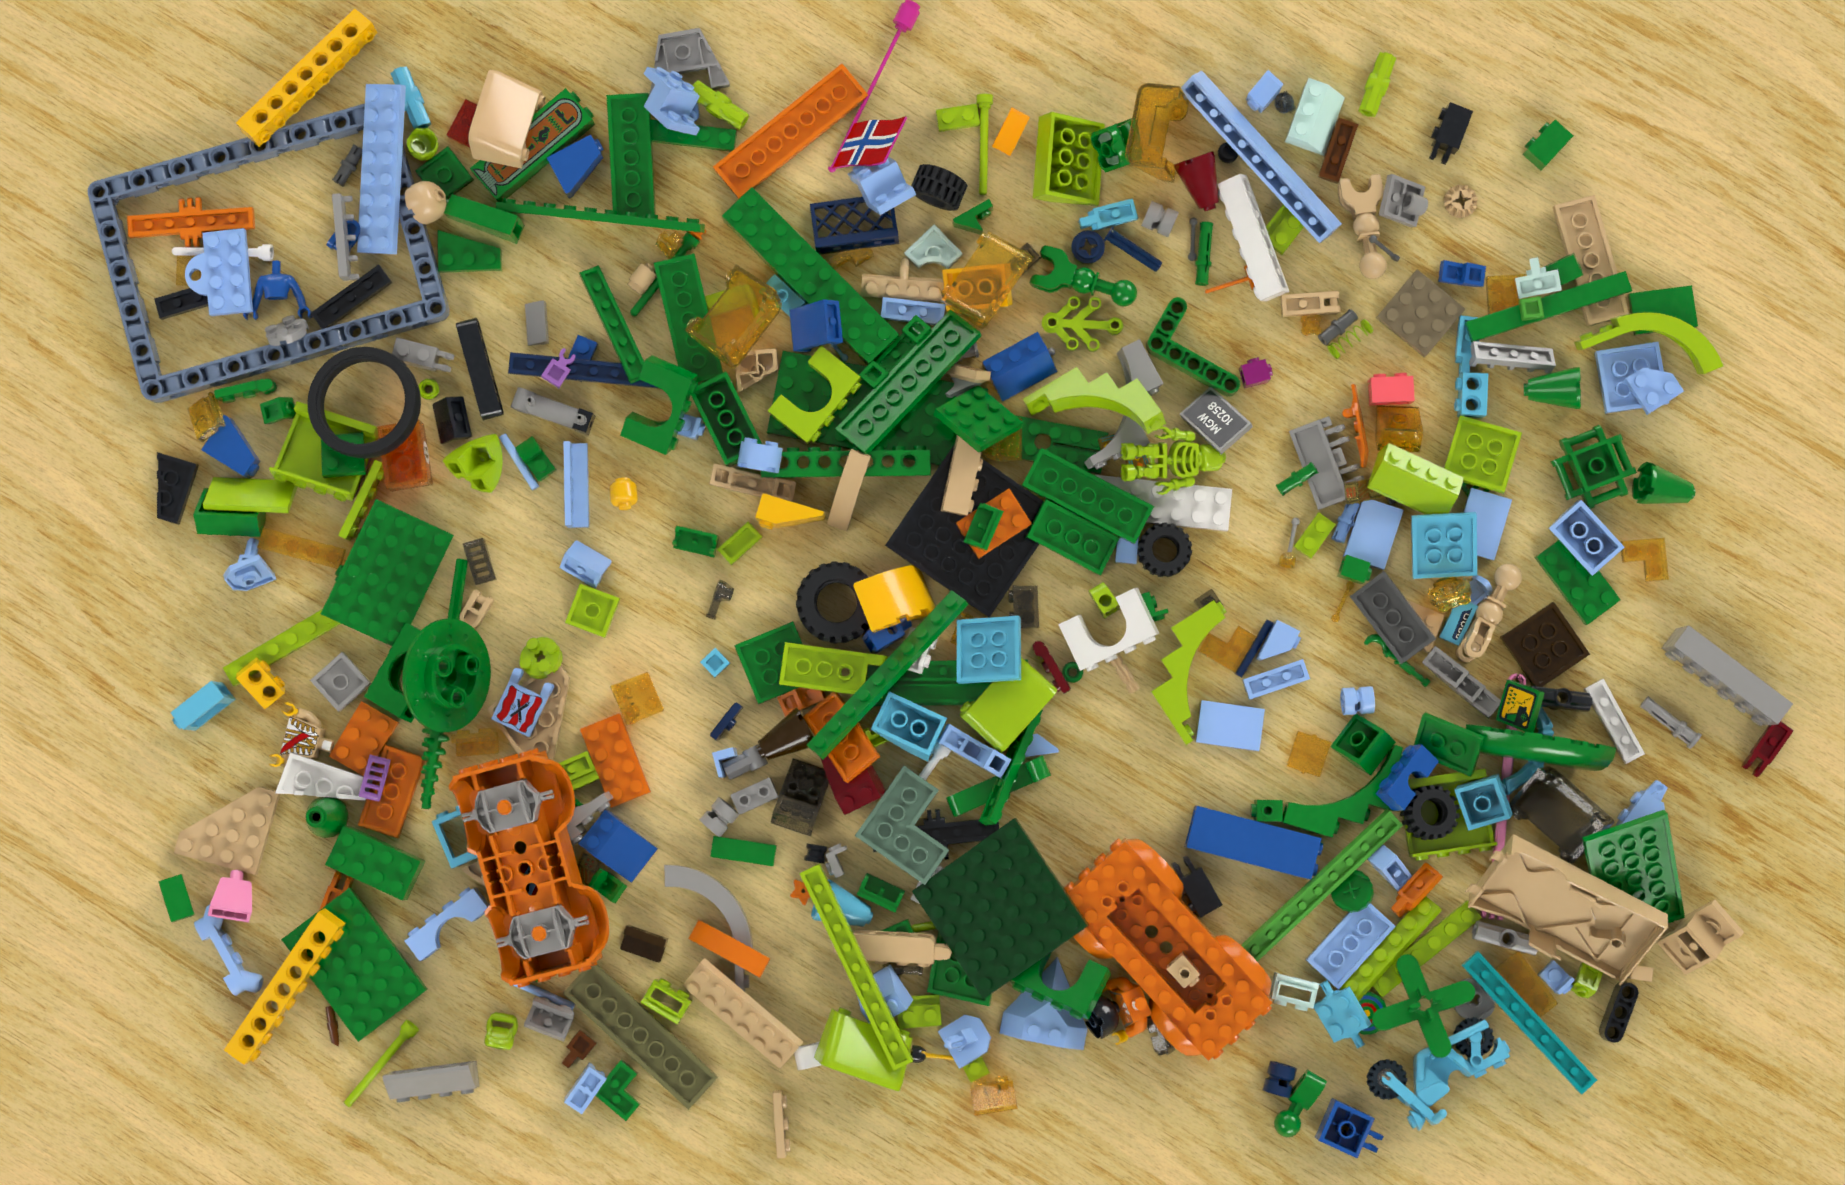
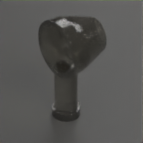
M719 579L706 617L716 620L720 602L731 600L734 588L727 582Z
M888 962L882 966L883 969L891 965L899 979H901L902 974L918 976L923 974V967L900 966L893 962Z

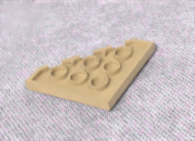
M562 665L555 673L551 672L548 674L547 678H530L520 685L539 695L545 683L549 682L554 685V689L530 737L497 722L518 755L519 753L538 748L539 752L546 750L549 759L553 761L555 759L570 677ZM500 699L487 708L492 716Z
M257 787L181 831L174 853L258 875L280 794L275 793L276 791Z

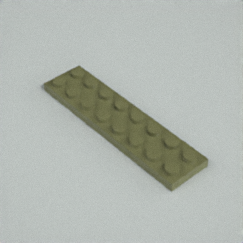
M598 964L592 966L589 970L582 971L563 992L688 1110L718 1078L711 1069Z

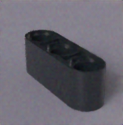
M1623 982L1621 986L1619 983L1615 985L1599 1027V1035L1602 1039L1612 1043L1622 1040L1638 998L1639 991L1636 985L1629 982ZM1628 986L1630 988V994L1629 996L1624 997L1622 995V990L1624 987ZM1621 1006L1623 1013L1617 1018L1615 1016V1009ZM1610 1027H1614L1615 1034L1609 1038L1607 1030Z

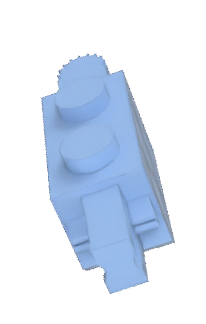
M1655 780L1646 790L1635 792L1630 799V806L1627 809H1623L1618 815L1617 819L1619 821L1616 825L1665 810L1664 803L1661 800L1667 787L1660 781Z

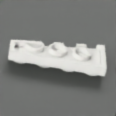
M291 752L275 792L277 794L366 800V798L358 796L363 776ZM368 779V780H367V783H371V784H372V781H373V780H372V779ZM366 787L365 791L369 792L370 788Z

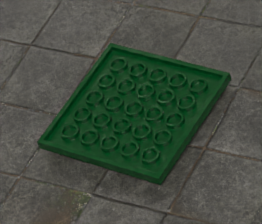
M1017 818L1009 821L928 880L926 885L921 884L912 891L983 999L1089 926Z

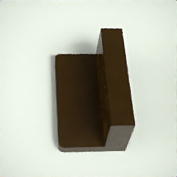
M626 925L620 949L658 963L661 962L669 938Z

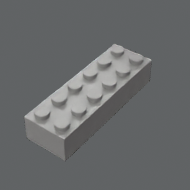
M1689 625L1676 628L1661 648L1666 652L1665 655L1669 659L1679 661L1683 664L1682 668L1690 674L1695 673L1700 677L1699 681L1707 687L1712 686L1715 688L1721 698L1731 700L1735 703L1734 707L1738 711L1748 713L1752 716L1751 720L1759 726L1779 724L1793 705L1792 702Z

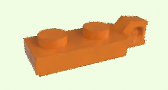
M1427 862L1424 863L1397 892V902L1391 907V910L1401 918L1408 910H1413L1438 884L1443 876Z

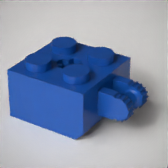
M1332 1098L1315 1138L1335 1149L1358 1158L1362 1147L1375 1153L1378 1151L1375 1145L1365 1142L1368 1134L1377 1140H1382L1384 1136L1371 1130L1375 1120L1374 1117ZM1347 1123L1349 1130H1344V1133H1342L1341 1126Z

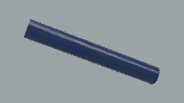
M1266 619L1236 670L1235 675L1243 677L1272 628L1273 622Z

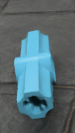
M407 66L394 69L390 73L394 83L406 86L405 111L409 116L412 127L414 129L428 128L431 125V121L423 105V97L418 87L415 86Z

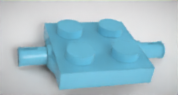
M1328 980L1322 982L1320 986L1326 996L1315 1002L1314 1009L1333 1042L1335 1043L1344 1038H1351L1357 1049L1364 1046L1365 1043L1358 1033L1368 1028L1371 1022L1350 986L1343 990L1333 991Z

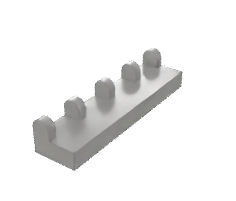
M341 193L332 194L339 277L343 281L358 280L359 274H351L350 262L358 261V257L356 255L350 256L349 241H355L356 235H348L347 221L354 220V215H346L345 202H352L353 198L352 196H342Z
M1473 341L1470 346L1472 357L1469 365L1475 367L1478 363L1487 364L1488 368H1494L1495 365L1507 366L1508 370H1513L1515 367L1527 368L1528 372H1533L1534 369L1545 370L1546 374H1550L1556 366L1553 349L1478 341Z

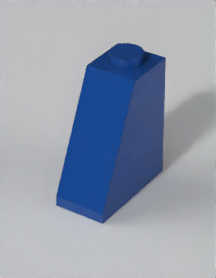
M592 135L547 157L569 199L574 196L603 159L601 151L604 149L599 140H594Z
M224 414L201 450L249 479L259 470L260 460L235 421Z

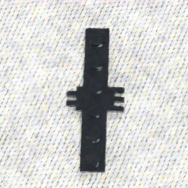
M935 809L936 818H932L931 810H927L928 819H923L924 825L916 826L948 848V844L983 841L999 829V821L993 825H984L979 822V819L945 823V817H940V809ZM949 853L944 857L945 860L949 859Z

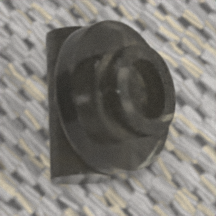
M1287 91L1276 96L1275 107L1280 113H1291L1296 110L1294 100Z

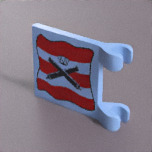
M515 668L491 719L530 737L554 689V685L549 682L545 683L539 695L518 685L524 670Z

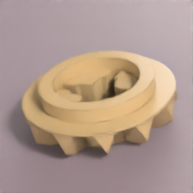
M1458 184L1451 187L1445 194L1444 206L1450 215L1457 218H1465L1470 216L1477 208L1478 198L1476 197L1475 190L1470 189L1468 185ZM1459 195L1463 199L1468 200L1463 204V209L1460 203L1454 202L1459 198Z

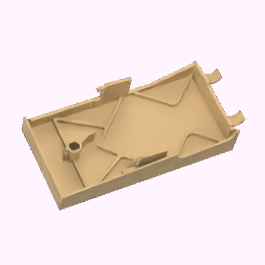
M1514 834L1501 851H1495L1490 857V861L1491 859L1495 860L1477 884H1470L1465 893L1470 892L1468 908L1472 907L1508 918L1529 929L1528 945L1550 958L1554 957L1561 960V957L1556 955L1557 948L1618 980L1620 986L1668 928V914Z

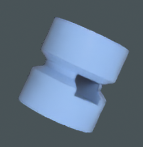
M1372 686L1359 687L1358 690H1355L1354 687L1341 688L1340 701L1343 715H1356L1358 711L1361 714H1372L1375 712V696Z

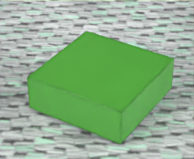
M1541 296L1518 300L1522 321L1544 317Z

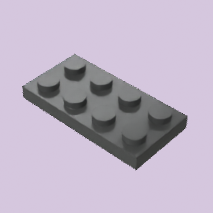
M1385 571L1350 596L1401 664L1436 640V637Z

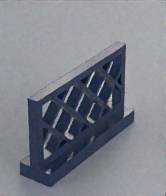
M863 197L810 204L816 252L822 255L899 244L895 209L892 208L881 214L880 218L874 222L867 217L872 209L868 208L864 214L855 209L859 203H866ZM839 206H845L849 209L844 217L835 212ZM824 208L829 213L821 220L815 215V210ZM852 212L861 217L855 225L846 220ZM831 215L840 220L835 228L826 223ZM886 217L892 222L893 228L884 229L879 224ZM864 220L872 225L869 231L863 232L858 228ZM843 223L852 228L848 234H841L837 231ZM822 226L831 231L827 237L818 238V231Z

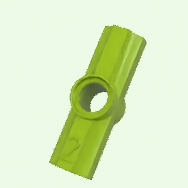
M1380 52L1377 56L1373 71L1367 79L1364 88L1365 93L1358 110L1362 115L1375 117L1378 112L1382 97L1385 96L1391 80L1389 78L1396 61V57L1390 53Z
M699 80L694 82L692 85L694 91L700 96L697 103L703 105L711 115L718 119L722 118L739 131L745 126L750 117L747 112L734 105L723 93L715 92Z

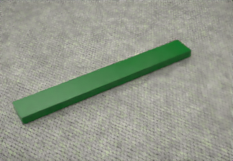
M1624 271L1542 297L1543 318L1522 321L1520 308L1517 305L1467 321L1465 326L1472 343L1473 341H1479L1630 293L1633 290L1627 273Z

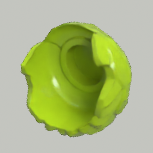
M416 128L408 137L406 146L408 152L414 158L424 161L431 159L435 155L439 144L437 142L438 138L432 130Z

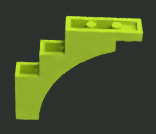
M1075 367L1023 398L1031 416L1041 412L1049 405L1055 413L1073 408L1094 407L1112 410L1129 417L1140 425L1147 434L1160 429L1161 426L1166 424L1162 411L1138 378L1118 388L1107 372L1088 383L1080 370Z
M1214 600L1171 627L1182 646L1161 659L1172 678L1151 691L1186 745L1193 741L1191 736L1194 735L1188 724L1184 726L1182 723L1191 717L1187 695V682L1191 662L1202 640L1218 623L1226 618L1224 614L1227 611L1221 602L1216 604Z

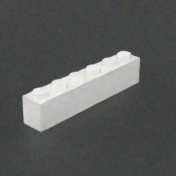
M1238 174L1217 184L1219 187L1218 195L1226 206V217L1231 221L1234 228L1232 229L1233 236L1241 247L1239 249L1240 255L1246 261L1247 274L1253 280L1255 296L1260 301H1269L1290 292L1247 175Z

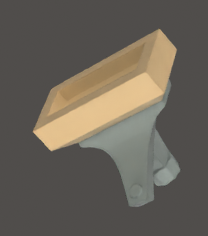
M954 364L947 372L952 377L954 386L945 393L946 396L949 398L958 397L971 388L989 381L991 372L966 365Z

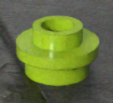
M424 379L420 382L418 387L422 398L431 400L439 394V385L435 380ZM428 386H432L433 388L432 392L426 393V388Z

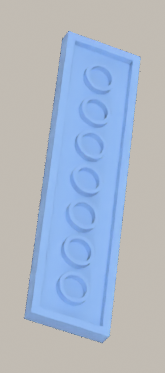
M366 84L358 253L397 255L405 85Z

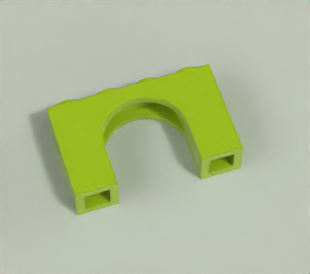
M823 346L819 347L809 359L808 364L830 383L832 395L829 403L819 411L806 412L796 407L783 395H780L768 410L772 417L807 445L811 441L815 443L822 434L819 431L823 426L828 427L835 418L833 414L837 409L841 411L847 404L848 400L846 398L850 393L855 394L861 387L859 383L861 377Z

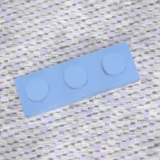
M883 297L881 316L885 320L909 322L917 315L926 324L936 325L944 317L945 304Z
M1302 659L1243 679L1242 681L1250 700L1309 680L1310 677Z

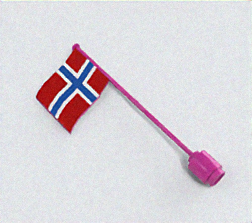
M905 0L904 3H901L895 15L893 23L896 24L895 28L898 30L868 89V96L863 100L831 167L828 166L829 172L833 173L836 171L835 169L849 166H876L885 163L907 119L906 116L893 120H868L858 123L857 121L901 32L911 31L920 14V6L911 0Z

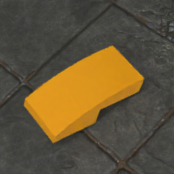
M1011 107L992 147L1011 156L1030 116Z

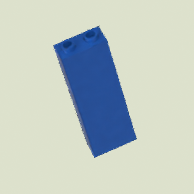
M1194 806L1184 847L1311 880L1312 876L1317 874L1318 864H1316L1317 855L1320 856L1322 853L1323 843H1321L1322 838Z

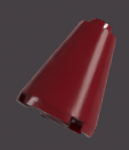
M1211 151L1174 164L1176 172L1199 209L1203 208L1204 212L1216 208L1215 204L1219 203L1214 152Z

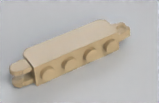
M857 929L853 932L865 959L875 961L876 964L896 962V965L907 966L909 963H917V966L929 967L930 964H934L935 960H947L952 954L947 944L936 943L937 938L933 934ZM833 945V953H837Z

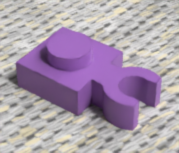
M565 348L559 353V361L552 359L541 375V378L557 388H560L571 371L566 366L572 364L575 360L574 354L570 359L563 357L566 352Z

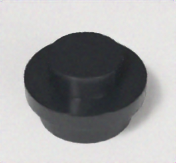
M1227 142L1223 143L1218 149V157L1224 163H1232L1238 157L1236 151Z

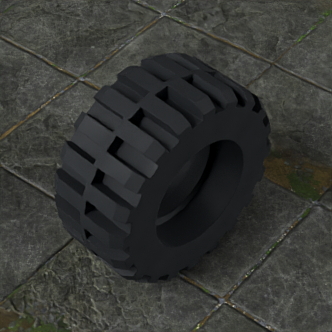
M832 561L828 564L823 563L818 568L808 572L809 574L801 581V586L796 594L798 616L808 632L819 640L837 644L857 639L869 629L868 621L853 586L854 583L868 578L860 568L854 567L850 563ZM832 583H842L849 586L857 598L855 612L849 619L843 622L826 620L821 616L817 608V598L820 591Z

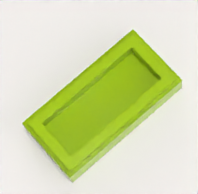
M748 521L717 550L733 565L763 537Z

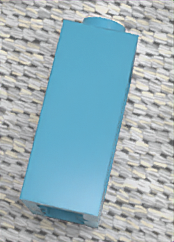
M210 681L170 712L174 717L172 721L179 729L196 731L236 699L224 683Z
M456 806V811L448 813L447 810L437 814V819L431 821L451 869L478 858L477 855L468 852L455 857L441 825L461 815L459 806Z

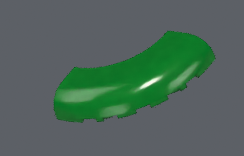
M1466 724L1467 730L1485 736L1480 754L1541 762L1580 770L1600 771L1611 764L1616 753L1615 747L1602 744L1595 745L1586 741L1558 736L1553 737L1539 733H1523L1522 731L1511 729L1503 730Z

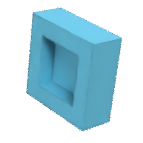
M714 648L700 661L714 678L730 664L717 648Z

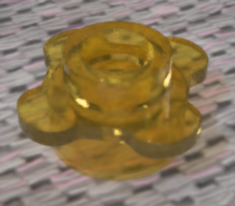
M1316 314L1311 317L1303 315L1301 317V333L1304 336L1321 334V317Z

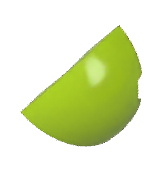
M491 434L463 444L448 454L442 461L457 479L465 478L469 481L471 488L481 492L492 493L499 482L502 472V449L497 435Z

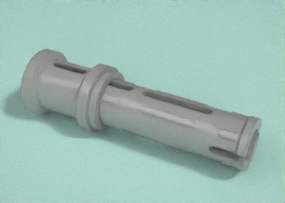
M1649 696L1641 703V708L1671 730L1672 736L1678 737L1685 742L1689 749L1701 738L1702 734L1694 732L1687 726L1685 721H1679Z

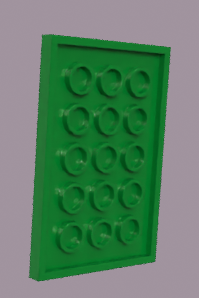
M375 499L320 614L393 646L405 623L412 624L454 535Z
M1665 810L1582 837L1589 874L1668 914V923L1685 918L1669 818Z
M350 887L321 909L326 908L346 924L342 928L344 931L343 935L337 942L334 941L331 944L332 951L325 959L322 958L318 963L320 965L319 970L314 976L310 975L309 977L359 1042L428 989L352 887ZM317 913L281 939L290 952ZM319 931V938L322 941H325V935ZM307 949V955L313 958V952Z

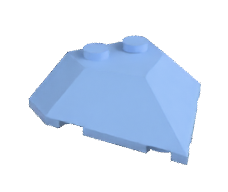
M1057 957L1043 971L1042 980L1050 989L1066 990L1070 986ZM1024 991L1003 1012L1000 1034L1061 1048L1084 1050L1087 1034L1086 1024L1083 1018L1079 1020L1069 1014L1070 1011L1062 1009V1011L1057 1010L1050 1005V1002L1046 1000L1040 1002L1031 997V993Z

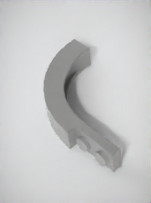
M664 865L665 887L686 888L708 898L725 916L733 938L753 949L752 933L746 914L735 896L722 883L712 876L690 867ZM735 964V984L745 992L746 988H749V975H745V969Z

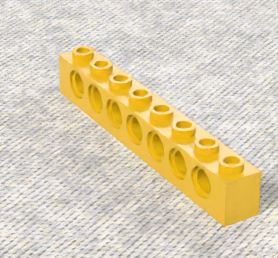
M352 10L236 122L242 133L258 147L267 142L271 135L283 127L286 121L293 114H296L309 99H312L316 92L323 85H326L338 71L342 70L352 57L356 56L368 42L374 39L377 31L373 23L358 10Z
M326 908L316 914L225 1047V1052L243 1065L250 1061L254 1062L260 1056L261 1051L259 1049L263 1044L266 1045L273 1036L271 1032L274 1027L278 1028L284 1021L285 1017L283 1014L285 1011H289L297 1001L295 997L298 992L301 994L309 984L307 982L309 976H314L319 970L320 965L318 963L322 958L325 959L332 951L331 944L334 941L337 942L343 935L344 931L342 928L345 926V922ZM319 931L324 933L325 941L319 938ZM307 949L313 952V958L307 955ZM295 966L301 969V975L296 973ZM284 983L289 986L290 992L284 990ZM272 1001L277 1003V1010L272 1007ZM260 1018L265 1020L266 1027L261 1025ZM248 1035L254 1038V1044L248 1040Z

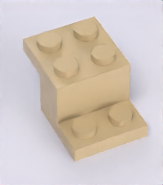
M1714 899L1685 915V918L1681 920L1676 929L1659 938L1657 943L1681 971L1687 975L1715 960L1724 946L1741 937L1744 931Z

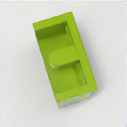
M660 978V980L655 979L641 1003L675 1024L680 1023L693 1000L689 999L690 995L681 989L676 991L671 988L672 984L663 978ZM655 988L683 1004L678 1013L651 997Z

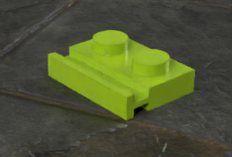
M1284 204L1266 226L1274 250L1281 255L1284 254L1304 228Z
M587 751L559 763L568 774L573 791L600 780Z
M937 994L911 996L913 1001L908 1009L898 1014V1023L901 1029L942 1026L940 997Z

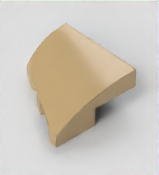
M777 349L735 352L737 392L743 391L778 370Z

